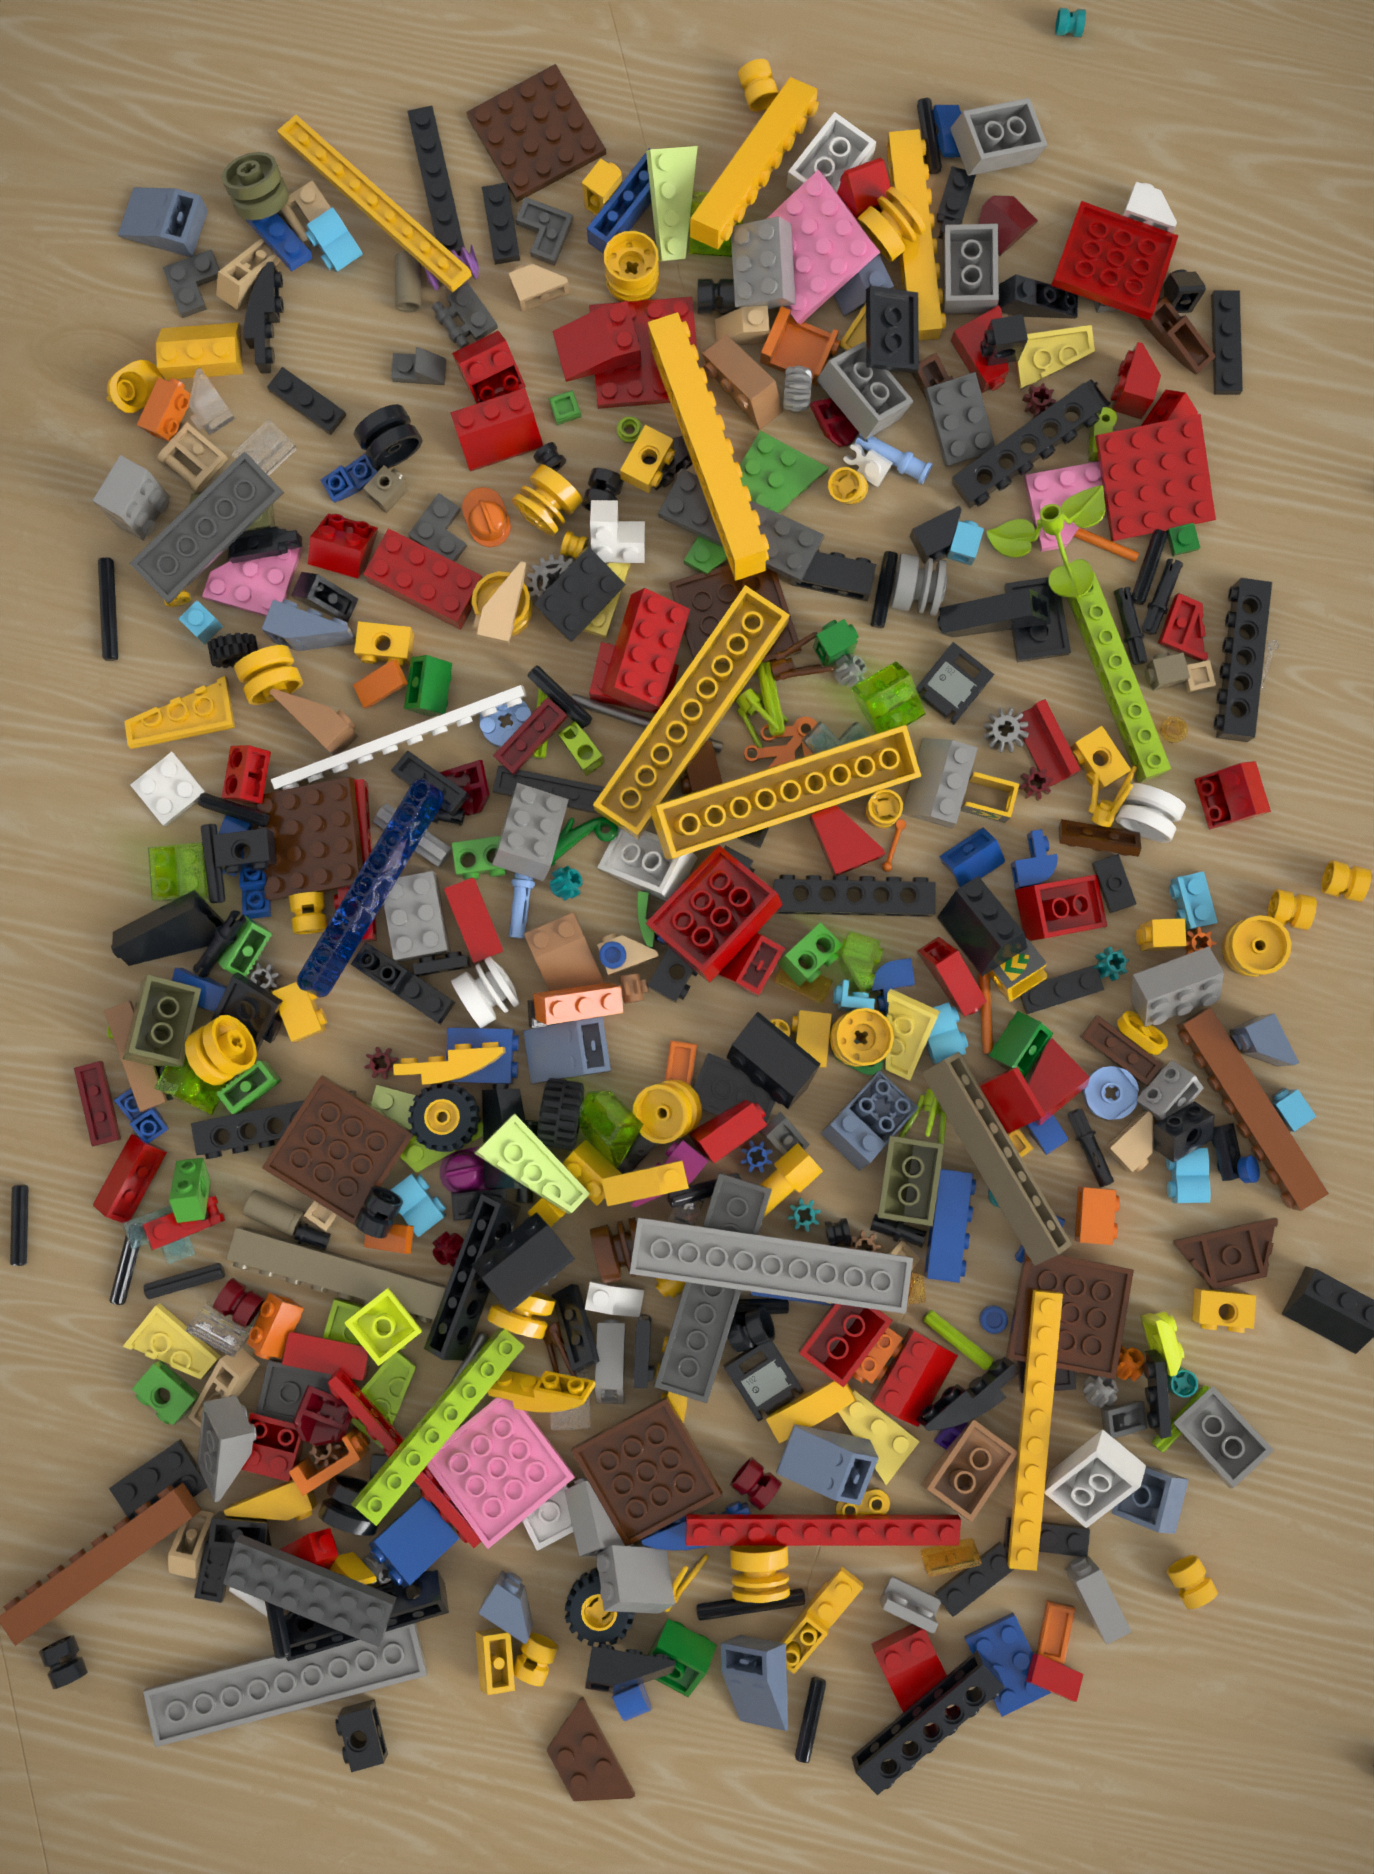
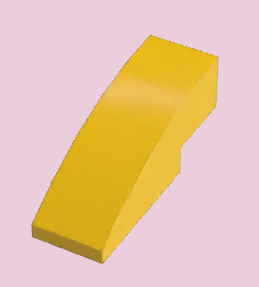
M832 1380L777 1409L766 1418V1421L780 1444L789 1439L794 1424L812 1427L855 1402L856 1398L848 1383L843 1388Z

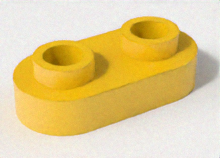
M1126 1011L1117 1020L1119 1031L1149 1054L1159 1055L1168 1046L1166 1036L1153 1025L1145 1027L1137 1013Z
M870 1488L866 1489L860 1505L837 1501L835 1511L837 1515H848L845 1513V1508L853 1506L855 1511L851 1515H885L890 1508V1500L884 1490ZM873 1500H880L881 1506L873 1508L871 1506Z

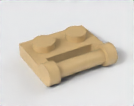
M313 180L291 193L286 205L278 212L283 214L298 238L307 248L312 246L305 235L307 231L291 208L297 205L309 223L331 208Z
M186 423L157 457L163 465L170 466L190 483V488L196 493L204 490L207 482L228 460L223 452L189 423ZM178 450L202 470L197 476L174 457Z

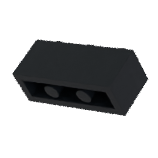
M818 549L801 583L792 580L791 586L868 602L876 564L871 563L866 558L858 557L854 560L845 558V555L842 553L831 552L826 554L821 553Z

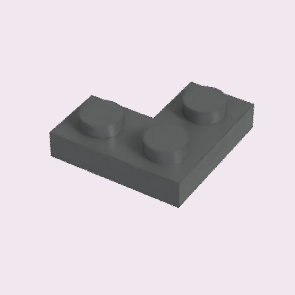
M525 197L516 218V225L538 233L530 251L531 257L555 266L574 217L573 214Z
M212 250L163 267L182 318L207 309L199 286L218 279V271L220 269Z
M438 493L409 532V538L456 562L467 545L447 529L460 513V507Z

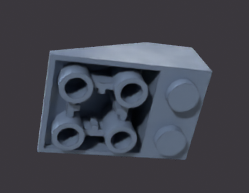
M134 187L118 236L192 257L208 209L201 196L176 188Z
M283 599L282 602L272 601L262 626L263 632L273 643L288 646L295 651L352 645L356 642V637L352 633L353 630L347 627V622L334 617L332 621L322 617V613L310 608L307 609V612L298 609L297 604Z
M603 1016L523 1031L531 1084L547 1082L549 1078L566 1079L611 1072Z
M878 1071L820 1134L860 1171L872 1162L889 1142V1136H894L919 1107L881 1071Z
M794 1424L776 1473L835 1501L860 1505L877 1464L878 1455L869 1439Z
M739 1635L722 1642L721 1672L740 1721L787 1731L786 1643Z

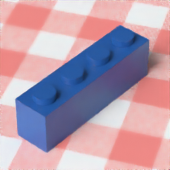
M646 153L587 227L588 243L603 254L607 243L615 235L624 231H630L652 203Z
M941 1169L934 1220L933 1226L929 1228L924 1277L928 1279L960 1283V1277L965 1276L966 1261L963 1260L964 1249L968 1250L970 1234L966 1233L967 1222L972 1221L973 1206H969L970 1195H974L976 1190V1179H972L973 1173Z

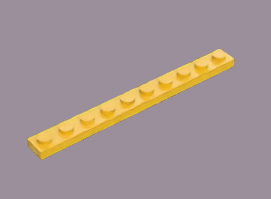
M297 115L293 116L277 130L279 137L449 290L454 292L472 276L471 270L300 117Z
M1033 1290L1018 1445L1019 1453L1017 1455L1007 1565L1009 1569L1037 1571L1063 1298L1061 1292Z

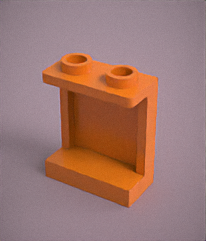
M781 306L761 351L760 363L784 373L788 367H795V365L810 368L812 372L811 384L818 386L817 378L826 366L830 355L835 356L841 343L837 339L839 330L834 329L832 333H829L805 322L800 325L793 317H790L791 310Z
M354 1427L342 1437L348 1451L341 1455V1459L333 1461V1464L325 1467L324 1465L317 1470L310 1456H308L289 1471L302 1496L364 1457L370 1450L368 1447L370 1443L367 1436L361 1430L358 1431Z

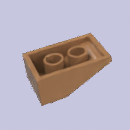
M272 689L269 692L333 756L342 753L358 737L353 730L356 725L341 710L336 713L329 706L276 689Z
M574 912L524 933L549 991L605 983Z
M972 1419L935 1462L921 1483V1486L965 1519L973 1522L1019 1452Z

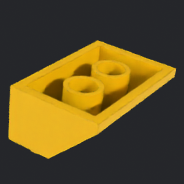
M240 323L161 328L156 341L157 369L165 380H170V378L188 379L243 374Z

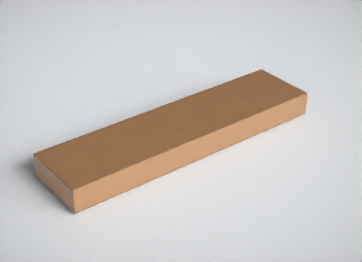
M127 1001L104 1010L139 1111L143 1112L167 1103L168 1101L155 1066L122 1059L134 1013L132 1001Z

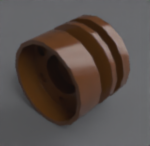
M635 1217L628 1218L630 1231L627 1232L622 1220L618 1221V1234L616 1235L612 1234L608 1224L590 1229L594 1254L604 1285L622 1280L621 1267L627 1266L630 1272L637 1225Z

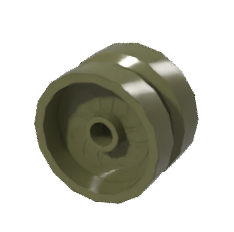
M253 152L242 155L230 162L223 170L221 178L228 195L231 196L230 198L237 215L243 219H265L279 212L288 202L289 191L283 177H281V172L275 158L269 153Z

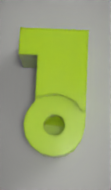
M1103 407L1099 416L1100 420L1090 427L1088 461H1099L1095 436L1113 432L1117 422V414L1111 408Z
M575 721L558 733V736L585 776L605 763L602 754Z

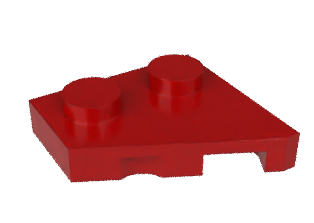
M1176 594L1158 644L1179 653L1184 652V655L1199 662L1207 661L1208 652H1204L1203 637L1206 636L1205 626L1202 621L1204 616L1203 603L1183 594Z

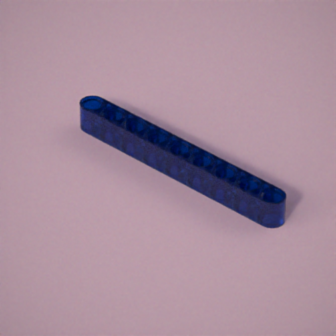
M418 779L408 789L297 977V984L301 990L317 997H325L333 989L443 803V792L427 780Z

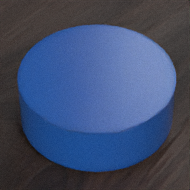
M611 941L601 947L599 958L605 967L617 969L626 961V950L620 943Z
M1252 1155L1240 1157L1237 1163L1240 1179L1246 1184L1257 1182L1260 1177V1168L1256 1158Z
M990 1305L981 1311L979 1322L984 1330L997 1334L1006 1328L1008 1317L1002 1308Z

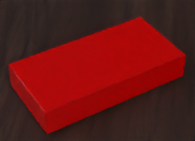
M1033 1654L1026 1682L1069 1701L1077 1702L1084 1674L1039 1654Z

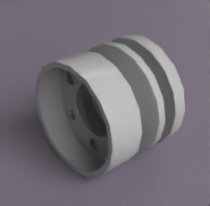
M901 553L893 586L891 609L909 611L913 600L918 601V613L923 614L927 602L929 603V615L936 616L939 606L943 602L947 585L946 560L939 559L936 570L932 571L933 558H928L924 569H920L918 556Z

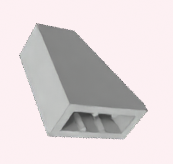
M605 1320L604 1323H597L596 1349L600 1361L596 1363L595 1370L596 1403L624 1404L625 1323H620L618 1320Z
M587 1478L574 1481V1486L564 1490L579 1557L596 1556L611 1545L625 1546Z

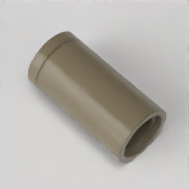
M407 251L395 255V308L401 312L411 313L421 310V264Z
M257 1190L251 1193L243 1210L244 1216L292 1237L296 1234L305 1214L304 1211Z

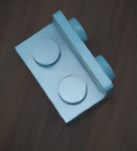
M1204 871L1175 877L1170 880V895L1173 900H1176L1178 907L1176 918L1185 919L1186 931L1218 923Z
M843 979L839 985L834 987L833 1003L837 1004V1010L852 1011L861 1008L874 1010L875 999L868 998V993L852 992L848 996L849 980Z

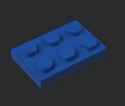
M1014 1613L964 1636L971 1653L973 1654L978 1650L1001 1677L1005 1688L993 1699L1001 1717L1051 1693L1026 1682L1033 1652Z

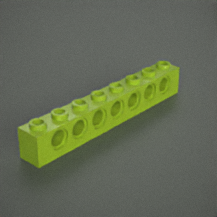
M1093 572L1092 587L1084 596L1066 598L1132 767L1137 766L1135 775L1138 783H1142L1164 775L1171 770V766L1095 572Z
M497 1328L353 1500L351 1505L377 1526L525 1346L506 1329Z

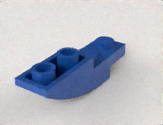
M740 1501L727 1505L725 1507L726 1511L719 1513L751 1514L747 1502L741 1504ZM686 1515L641 1539L643 1546L663 1550H691L708 1547L686 1546Z

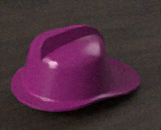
M480 1147L456 1151L443 1160L440 1167V1179L448 1191L459 1192L486 1189L484 1188V1159L474 1154Z

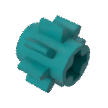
M566 866L563 869L560 867L552 872L554 879L550 881V889L555 896L562 897L565 901L581 894L578 888L583 885V880L577 870Z
M1110 946L1104 949V953L1095 955L1098 961L1093 968L1098 969L1101 979L1110 976V980L1115 981L1119 979V975L1128 972L1125 966L1129 959H1125L1122 949L1113 952Z
M799 1198V1205L796 1207L791 1204L789 1205L794 1211L793 1215H789L787 1219L796 1220L794 1229L797 1230L800 1225H803L805 1230L809 1232V1225L812 1222L816 1225L819 1224L815 1219V1214L821 1213V1210H813L811 1208L814 1204L813 1200H810L808 1204H804L802 1198ZM807 1207L809 1208L808 1214L811 1217L809 1220L803 1219L801 1222L797 1212L799 1209L805 1210Z

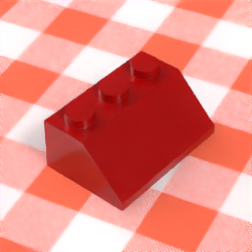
M525 388L450 412L470 472L538 450L543 446Z
M833 1303L798 1352L844 1388L893 1320L881 1310Z
M910 1327L902 1341V1349L892 1359L886 1373L874 1391L871 1401L874 1405L893 1416L919 1427L920 1424L916 1419L921 1415V1411L926 1406L932 1404L958 1355Z

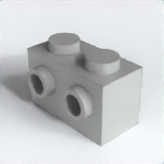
M1171 1060L1159 1071L1158 1076L1151 1084L1142 1090L1136 1101L1144 1111H1150L1153 1114V1118L1159 1122L1189 1105L1204 1087L1194 1074Z

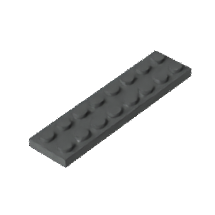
M719 1173L703 1227L758 1235L772 1189ZM685 1283L654 1387L708 1403L741 1290Z

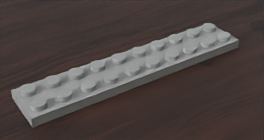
M638 1217L629 1273L906 1314L913 1258Z
M414 1623L385 1632L379 1647L362 1640H357L291 1661H287L286 1658L277 1659L275 1655H270L149 1687L143 1691L154 1744L155 1747L424 1677L427 1676L428 1671L417 1625Z

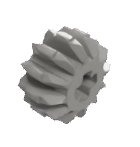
M795 365V367H788L786 369L783 395L785 410L800 412L807 411L809 408L812 382L810 368Z
M999 708V718L992 713L989 715V719L994 724L984 723L985 729L992 730L985 733L984 738L990 739L994 737L989 747L993 748L999 743L1000 753H1003L1004 745H1008L1010 753L1014 752V742L1019 747H1022L1024 744L1018 737L1028 738L1029 735L1028 732L1021 730L1028 727V722L1018 723L1022 719L1023 714L1020 712L1015 717H1012L1013 708H1009L1008 715H1004L1003 709ZM1005 724L1010 725V730L1014 729V732L1008 733L1007 737L1002 736V731H998L999 728H1004Z

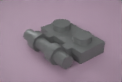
M469 283L447 296V300L451 305L449 308H444L439 301L432 305V309L436 313L435 318L440 325L446 327L449 332V338L453 343H457L460 349L469 345L466 337L470 334L475 341H478L498 328L497 323ZM456 316H458L464 324L461 327H457V325L453 321V318H455Z

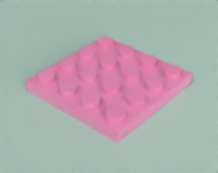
M817 170L768 217L779 216L789 222L792 227L796 304L785 307L791 310L790 314L800 325L880 253L878 247L820 170Z
M495 1398L456 1430L426 1465L487 1549L576 1477L529 1413L524 1410L514 1409L513 1401L502 1398Z

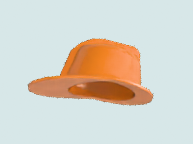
M486 487L475 488L470 491L462 504L463 515L470 534L481 546L489 548L499 546L506 541L511 530L510 519L501 497L497 492Z

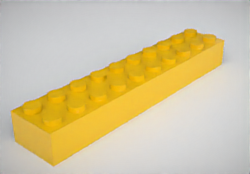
M678 312L648 322L650 348L734 579L737 581L766 571V561L769 560L767 552L769 544L766 535H760L758 528L760 525L759 516L756 509L751 510L749 503L751 496L747 485L742 486L740 478L743 476L738 461H733L732 454H734L732 443L729 438L725 439L723 433L725 426L721 415H716L714 409L716 401L713 392L707 391L706 383L708 381L703 367L699 368L697 360H699L695 344L690 345L688 338L690 337V331L687 322H681Z
M746 585L744 586L594 802L593 807L596 812L636 839H640L653 820L649 807L665 802L684 775L687 766L709 739L787 626L790 616L788 613Z
M903 725L650 806L649 809L665 859H674L921 777L907 726Z

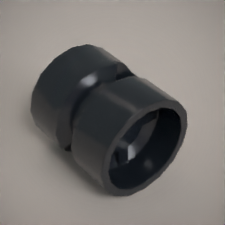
M698 279V314H712L714 310H717L719 314H728L734 311V279H719L717 283H714L713 279Z
M593 468L588 481L590 489L585 491L582 506L591 512V500H618L615 496L621 493L624 483L621 475L605 468Z
M374 1186L371 1187L364 1202L365 1206L361 1207L354 1223L360 1231L369 1236L385 1238L393 1225V1218L397 1217L403 1205V1200L398 1194L389 1189Z
M761 1306L746 1312V1316L740 1313L733 1317L727 1339L735 1352L754 1347V1343L762 1345L775 1339L774 1323L765 1307Z
M74 1635L62 1638L39 1651L44 1667L50 1668L47 1675L53 1689L68 1685L88 1673L83 1658L77 1656L79 1647ZM65 1656L67 1660L60 1663L59 1658Z

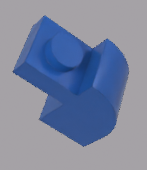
M1042 829L1034 830L1027 834L1031 858L1015 860L1010 864L1015 890L1043 883L1056 869L1058 856L1057 854H1046L1049 851V842L1047 836H1043Z
M911 958L887 962L877 969L871 978L870 992H881V996H877L879 1012H884L885 1017L888 1014L889 1002H887V993L890 988L894 990L915 985Z
M644 1683L613 1693L614 1703L623 1721H628L653 1709Z

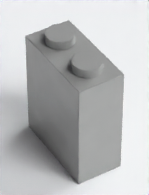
M611 1545L596 1555L604 1611L659 1614L675 1605L667 1550Z
M1089 1556L1086 1558L1078 1557L1069 1563L1070 1566L1065 1568V1571L1095 1631L1103 1641L1109 1644L1131 1633L1132 1631L1101 1569Z

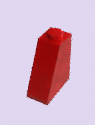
M999 305L954 330L951 338L952 345L970 373L976 372L982 393L989 389L994 391L1000 388L1005 383V378L1009 371L1008 363L988 366L986 357L983 358L980 351V342L984 339V332L988 329L990 321L1003 318Z
M837 805L815 811V814L811 815L810 822L833 876H838L883 858L885 855L884 849Z
M937 937L917 950L947 998L964 1017L976 1013L982 1005L987 1003L957 949L942 938Z
M1053 1038L1048 1041L1028 1084L1046 1114L1043 1118L1035 1121L1038 1126L1085 1089L1090 1079Z
M744 1100L700 1125L689 1136L701 1154L715 1164L766 1127L767 1124L763 1119L766 1114L757 1102L753 1104L748 1100Z
M331 1528L309 1533L279 1549L328 1570L331 1569L339 1555Z

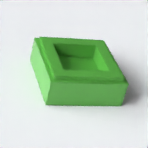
M573 390L548 398L557 425L581 418V412Z

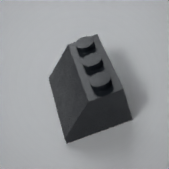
M979 876L958 888L937 917L940 924L982 977L1027 948L1024 931Z
M759 1012L753 1016L733 1042L726 1057L735 1068L742 1070L749 1076L756 1086L762 1087L771 1095L776 1103L782 1104L787 1109L808 1089L821 1064Z
M536 1212L524 1220L509 1235L503 1237L489 1251L482 1254L471 1266L510 1313L575 1260V1258L550 1226Z
M1305 1266L1282 1315L1346 1350L1357 1354L1374 1337V1300L1318 1269Z

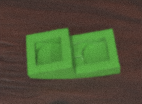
M638 891L637 911L641 933L646 946L653 949L655 933L646 925V922L649 920L646 919L649 892Z

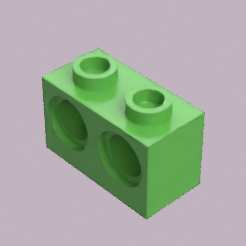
M500 836L453 842L452 849L456 875L459 878L463 877V880L469 878L477 880L479 875L490 873V877L506 875L505 871L509 870L494 866L489 862V855L491 852L496 851ZM466 855H474L476 857V862L472 867L466 868L462 865V860Z
M820 922L777 964L799 987L806 980L811 984L821 974L819 968L823 964L829 967L839 957L836 952L843 945ZM816 944L821 945L825 952L819 951ZM798 960L803 961L807 965V969L802 968Z

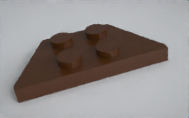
M1275 1217L1173 1240V1243L1211 1289L1226 1287L1267 1277L1268 1258L1272 1253L1274 1244L1272 1243L1275 1226L1277 1227L1278 1219Z
M584 1697L580 1698L570 1716L561 1726L558 1734L547 1747V1753L573 1801L631 1799L635 1797L634 1789Z

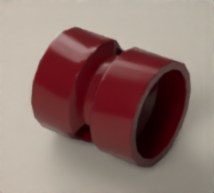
M231 1278L216 1298L213 1309L224 1316L231 1314L233 1322L243 1328H247L260 1311L265 1297L254 1290L245 1291L246 1285Z
M750 1457L735 1474L730 1486L741 1495L747 1494L748 1501L761 1511L776 1495L782 1482L771 1472L764 1473V1467L753 1457Z

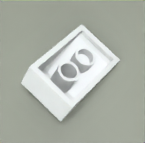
M618 826L619 832L611 840L597 868L643 892H649V895L667 901L687 880L698 857L693 853H689L674 859H665L658 835L645 830L638 840Z

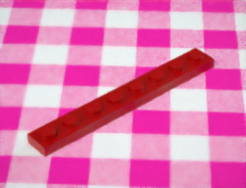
M340 1367L327 1382L330 1385L331 1393L337 1399L341 1398L346 1403L351 1416L356 1420H361L366 1426L368 1435L373 1440H378L384 1446L386 1455L390 1457L404 1441V1438ZM426 1466L414 1480L421 1488L422 1496L428 1502L432 1501L437 1506L442 1519L447 1523H452L457 1529L456 1532L459 1538L464 1543H469L475 1548L482 1541Z

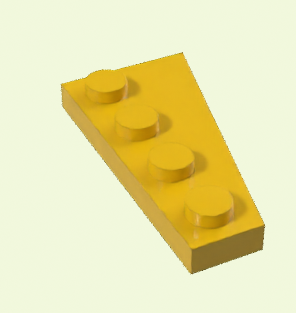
M226 676L217 679L216 683L207 687L203 685L194 689V693L180 698V696L174 698L163 707H154L124 721L127 744L130 749L235 728L229 684Z

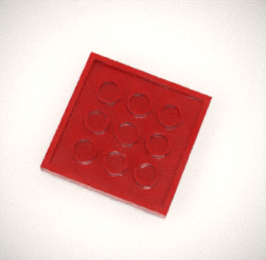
M1081 201L1051 286L1150 321L1179 235Z
M692 296L628 302L641 349V363L595 374L598 409L670 403L650 348L648 322L678 312L681 322H687L690 331V337H688L690 345L695 344L697 349ZM616 303L589 305V311L591 313L601 307Z
M1201 414L1095 436L1111 541L1151 534L1156 529L1165 531L1190 523L1199 524L1216 520Z

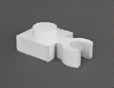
M853 443L850 448L856 452V458L846 455L843 460L849 465H858L859 469L857 471L862 473L867 481L879 487L893 462L873 449L869 450L866 455L861 445Z

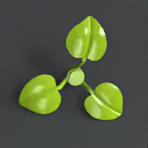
M1100 485L1083 490L1065 500L1061 508L1056 504L1044 506L1040 511L1041 519L1037 520L1036 530L1033 524L1025 519L1011 520L997 528L987 530L989 541L994 549L1003 556L1010 558L1022 557L1031 551V542L1038 539L1043 527L1044 532L1049 535H1055L1064 566L1054 568L1049 575L1051 590L1062 597H1082L1092 587L1094 579L1092 567L1084 559H1077L1071 563L1068 562L1060 532L1064 528V522L1068 525L1073 522L1079 528H1088L1099 523L1104 517L1106 509L1104 488Z

